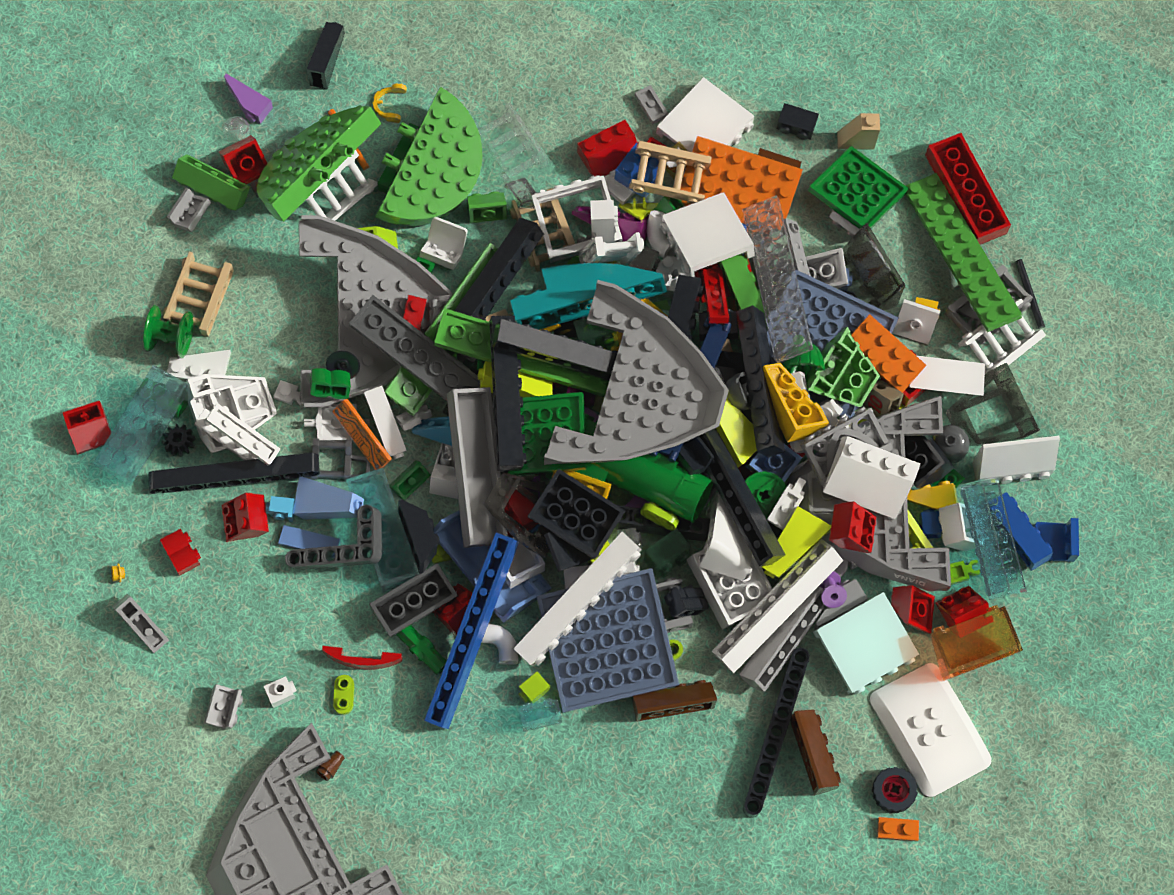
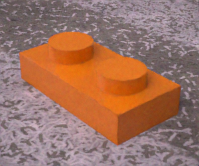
M879 817L877 838L919 841V820Z

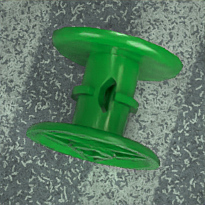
M153 305L147 315L143 332L145 351H151L158 339L164 340V343L175 342L177 355L180 358H184L189 350L193 335L194 320L192 312H186L182 316L180 323L176 324L172 323L173 320L162 321L160 308L157 305Z
M767 471L756 472L746 478L745 482L767 520L787 486L774 473ZM761 493L763 494V501L761 500V496L759 495Z

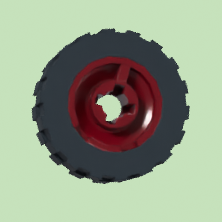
M887 768L879 773L872 784L873 799H875L877 806H880L884 811H888V813L904 812L916 800L915 798L918 794L916 780L909 771L907 772L903 768ZM892 787H896L898 793H891Z

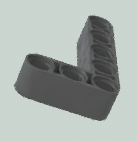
M367 504L362 505L358 509L357 544L290 550L285 556L286 564L298 570L367 565L379 562L382 556L381 512ZM371 511V517L367 519V514ZM372 530V535L367 538L368 532ZM370 550H372V554L368 558L367 554ZM353 551L354 555L349 559V555ZM335 553V558L331 561V556ZM317 554V560L313 562V557ZM299 556V561L295 564V559Z

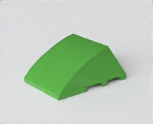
M845 327L826 344L821 353L825 364V371H816L814 367L810 370L807 377V390L856 407H861L880 375L869 358L865 357L859 348V343L855 342L851 336L849 328Z

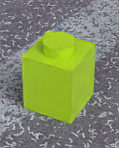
M537 671L519 686V696L525 703L529 701L532 705L550 690V685Z

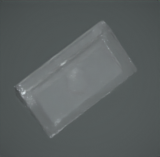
M526 178L505 184V188L520 207L534 209L532 195L537 192Z

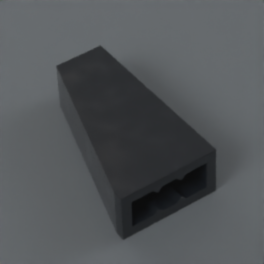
M337 22L325 23L307 67L310 86L328 89L345 35L344 25Z

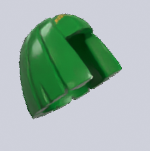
M810 342L795 344L789 350L783 362V366L790 374L799 371L803 372L806 382L810 366L814 367L816 371H825L821 351Z

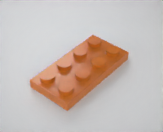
M870 314L851 334L855 342L859 343V348L865 357L869 358L879 375L888 384L902 393L926 367L922 360Z

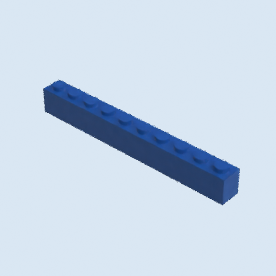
M495 533L424 720L445 729L450 727L519 542L513 538Z

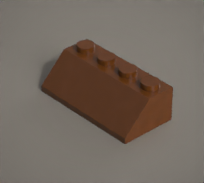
M699 680L694 682V685L687 686L686 683H681L675 686V688H666L632 696L636 722L714 709L717 697L711 682Z
M814 709L794 711L790 723L814 796L838 789L839 783H841L838 771L835 772L834 757L831 752H828L826 746L828 745V739L825 733L822 734L820 728L822 721L819 714L816 715Z

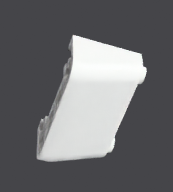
M717 491L707 509L706 517L711 519L708 539L704 546L705 554L703 558H700L699 567L744 581L746 575H750L753 569V563H751L752 553Z

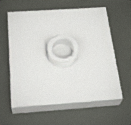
M904 299L893 334L928 345L940 310Z

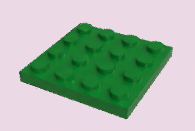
M852 146L808 188V192L865 234L909 190L908 187Z
M583 392L524 397L523 408H520L521 415H524V427L521 428L522 434H525L523 453H526V464H524L521 471H508V475L553 473L558 469L563 472L587 470V463L544 465L545 453L547 454L555 426L585 434Z

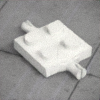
M339 404L318 407L316 419H304V427H316L317 438L322 441L352 440V443H355L332 412ZM352 404L357 411V404ZM363 419L367 426L370 427V419Z

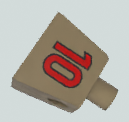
M879 380L875 383L864 401L863 407L865 409L872 408L875 417L898 410L904 394L887 382Z

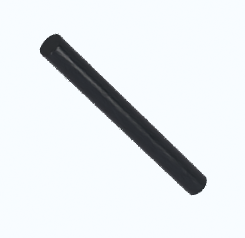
M1019 259L1015 263L1025 291L1033 297L1030 307L1038 329L1044 328L1045 324L1023 260Z

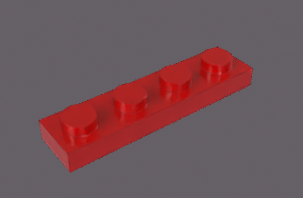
M703 269L702 278L709 323H728L729 314L722 269Z

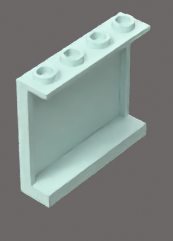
M884 592L813 631L816 639L820 638L849 689L847 691L848 694L854 692L857 695L865 690V685L869 683L874 685L882 680L881 676L886 673L888 676L899 671L898 666L903 663L905 666L916 661L914 657L919 655Z

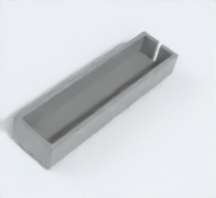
M491 388L453 389L447 393L463 546L464 548L481 547L483 545L491 546L495 533L507 536L500 471H497Z

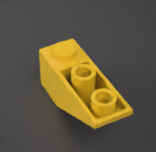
M950 481L939 482L938 486L931 487L929 484L916 490L910 489L907 495L908 502L939 511V508L958 503L955 485L953 483L950 484Z

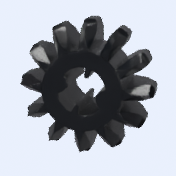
M175 424V429L168 427L169 433H163L165 439L162 440V444L165 445L166 452L171 451L172 456H175L178 452L179 456L182 457V451L189 454L188 447L194 448L193 441L196 439L192 435L193 431L187 429L186 425L183 424L179 428L178 424Z

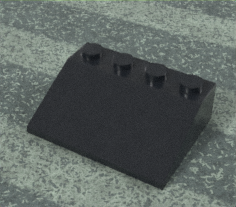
M558 469L529 513L528 518L595 560L625 510Z

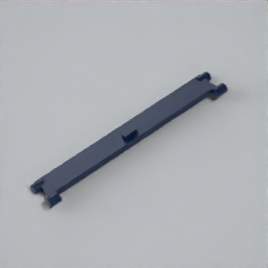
M706 317L703 326L709 329L700 351L707 358L711 366L715 368L730 332L731 323H724L723 326L709 323V319ZM683 443L675 447L650 453L649 455L656 457L660 453L669 456L668 461L675 463Z

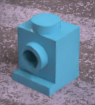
M271 496L270 502L266 504V514H270L276 520L288 518L289 522H293L295 499Z

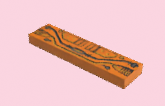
M344 399L332 412L377 472L381 471L392 458L350 401Z

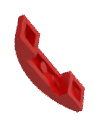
M322 646V651L328 658L344 666L356 669H383L397 665L403 659L402 654L382 652L381 659L343 656L344 651L342 647Z

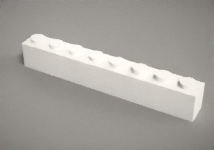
M621 532L515 646L514 650L530 665L541 664L546 658V652L549 649L552 651L559 644L558 639L562 635L566 636L573 629L571 625L576 620L579 622L586 615L585 610L590 605L593 607L600 600L598 596L603 591L607 592L614 583L612 581L617 576L620 578L627 571L626 566L630 562L634 563L641 554L639 552L642 549L625 533Z
M821 539L712 650L713 654L724 666L734 673L806 598L823 583L843 562V559L831 545Z

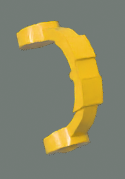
M396 83L392 87L377 91L373 102L375 112L381 117L386 118L388 122L400 123V115L384 113L378 108V104H383V100H379L383 95L391 92L406 93L407 87Z

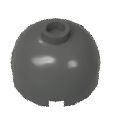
M745 372L735 374L725 384L729 390L727 399L740 411L751 410Z
M943 426V435H933L932 437L951 463L961 461L969 451V437L959 426Z

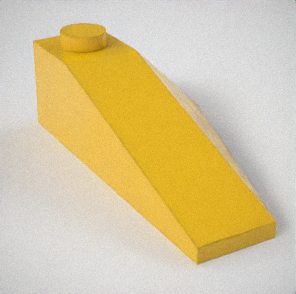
M781 363L763 366L779 427L787 443L802 440L829 424L817 402L813 403L807 396L808 392L805 389L801 390L797 386L795 378Z

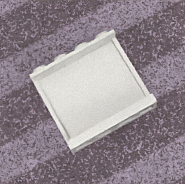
M703 77L657 126L656 134L661 138L665 135L681 149L692 152L697 136L732 146L733 144L737 145L741 141V135L744 132L748 133L753 128L754 115Z
M724 192L662 215L663 223L661 224V229L664 234L668 235L670 246L676 249L677 259L682 260L684 272L686 274L689 273L691 277H694V271L741 253H745L747 258L755 256L754 244Z

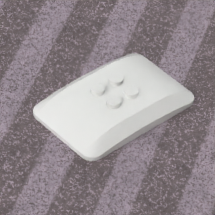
M933 663L925 664L871 694L870 703L912 777L915 778V782L923 795L927 797L936 796L990 766L991 756L937 665Z

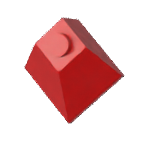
M913 585L893 587L891 606L904 623L931 634L935 596Z

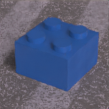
M638 143L632 147L615 170L614 179L630 189L629 184L631 180H637L641 159L640 154H635ZM648 158L644 182L655 184L659 164L658 158ZM635 192L636 194H638V195L641 196L642 198H643V197L646 198L647 195L649 194L648 192H643V193H637V192Z

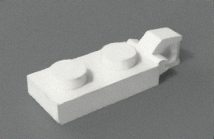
M799 477L794 485L789 484L785 488L767 518L769 523L784 530L797 506H799L804 498L805 492L802 491L806 483L804 479Z

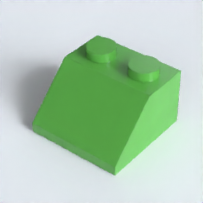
M494 191L483 195L475 193L467 196L470 223L507 219V204L504 192Z

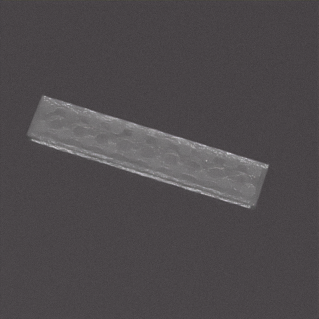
M776 195L742 210L747 233L754 244L755 256L753 261L775 361L780 363L813 350L780 200Z

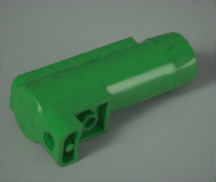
M584 413L585 434L593 436L598 420L595 423L593 422L594 417ZM660 453L656 457L646 454L622 461L587 463V470L575 471L613 484L648 502H653L660 508L670 513L672 512L691 523H694L703 511L714 484L710 478L700 473L690 475L683 465L679 463L678 459L673 463L668 461L669 456H664ZM546 473L545 477L552 479L553 473Z

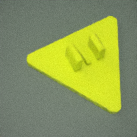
M644 197L643 203H636V198H633V203H625L624 205L620 203L619 208L635 218L643 220L653 211L658 203H646Z

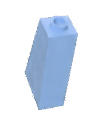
M299 477L293 514L306 520L357 518L358 509L363 505L364 499L353 492L305 477Z

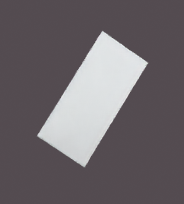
M917 356L926 364V367L912 381L910 388L984 395L985 363Z

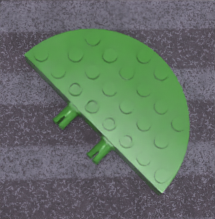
M440 87L419 129L417 128L416 130L401 122L397 133L406 136L412 142L404 159L399 160L386 152L381 162L396 170V175L375 215L376 218L396 225L420 226L430 224L434 217L443 219L463 203L477 182L482 166V143L478 128L465 106L450 92Z
M359 105L330 116L325 115L318 122L309 126L295 137L286 140L285 145L273 153L272 159L265 166L259 177L257 194L275 219L284 222L323 182H327L326 179L329 180L330 175L348 157H352L355 150L381 125L372 108Z

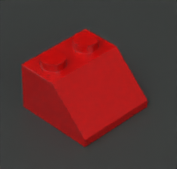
M252 135L219 151L231 176L244 184L258 179L268 164L256 139Z

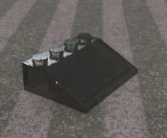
M867 223L843 247L845 266L847 265L850 268L849 274L852 275V280L857 281L859 291L863 297L866 296L869 301L868 303L887 312L897 307L905 288V283Z

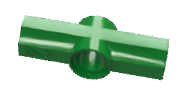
M412 625L396 634L409 647V651L412 654L415 653L419 658L418 660L420 662L423 661L436 675L444 670L447 660L435 649L432 642L424 635L422 636Z

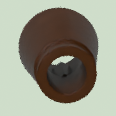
M338 751L331 754V759L319 765L316 773L325 781H329L330 778L333 779L345 759Z

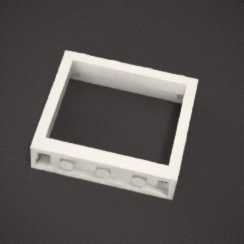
M593 175L588 178L589 180L582 182L581 180H575L570 183L571 185H557L552 188L553 190H540V192L532 195L538 223L544 233L543 240L550 263L578 256L592 239L553 250L540 204L599 187L603 200H611L604 175L600 177H594ZM618 225V227H614L615 243L622 242Z

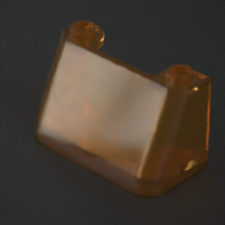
M998 605L987 608L988 613L952 627L944 628V625L932 629L933 633L930 636L939 670L944 681L1023 651L1005 606L1000 608Z

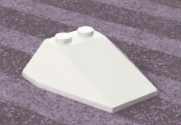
M206 374L187 380L188 403L195 422L205 408L211 411L215 404H219L254 430L277 414L264 377ZM197 427L200 439L211 453L228 449Z

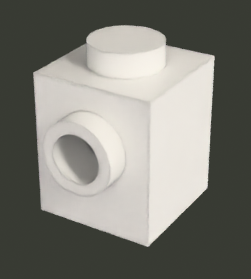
M286 676L264 686L273 708L294 699L293 693L297 691L293 681L288 682Z

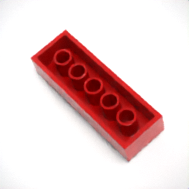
M962 133L928 145L925 156L932 170L939 176L979 244L981 245L1006 235L1011 227V223Z

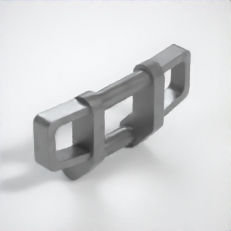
M313 438V453L320 455V448L345 449L344 471L320 470L319 475L305 478L312 480L333 478L344 479V481L370 479L371 463L364 456L352 455V440L322 441L319 438ZM352 461L367 463L366 473L364 475H351Z

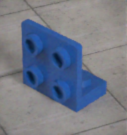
M1070 518L1067 523H1035V527L1040 531L1042 539L1052 547L1053 553L1049 561L1074 562L1079 557V518Z

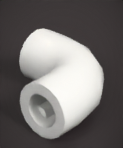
M653 210L650 212L647 221L648 241L652 249L663 259L665 257H674L676 249L670 246L666 234L661 229V224L663 223L662 215L665 213Z
M488 624L481 643L494 644L498 648L500 664H518V653L514 650L517 642L511 633L501 626Z

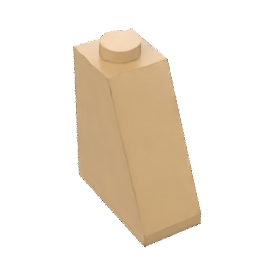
M861 113L837 132L838 149H848L850 146L855 149H874L880 132V115Z

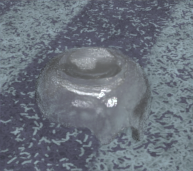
M241 116L230 117L223 123L224 139L231 145L251 135L248 121Z

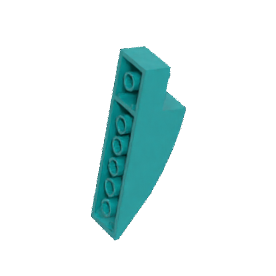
M578 263L541 269L547 289L536 290L526 296L519 295L510 300L515 321L518 324H528L532 328L540 330L588 316L595 295L597 280L616 284L640 300L666 293L667 288L662 273L621 264Z

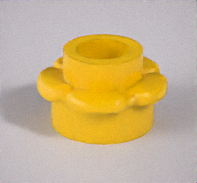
M119 563L116 566H111L112 581H119L120 583L122 579H125L124 567H120Z

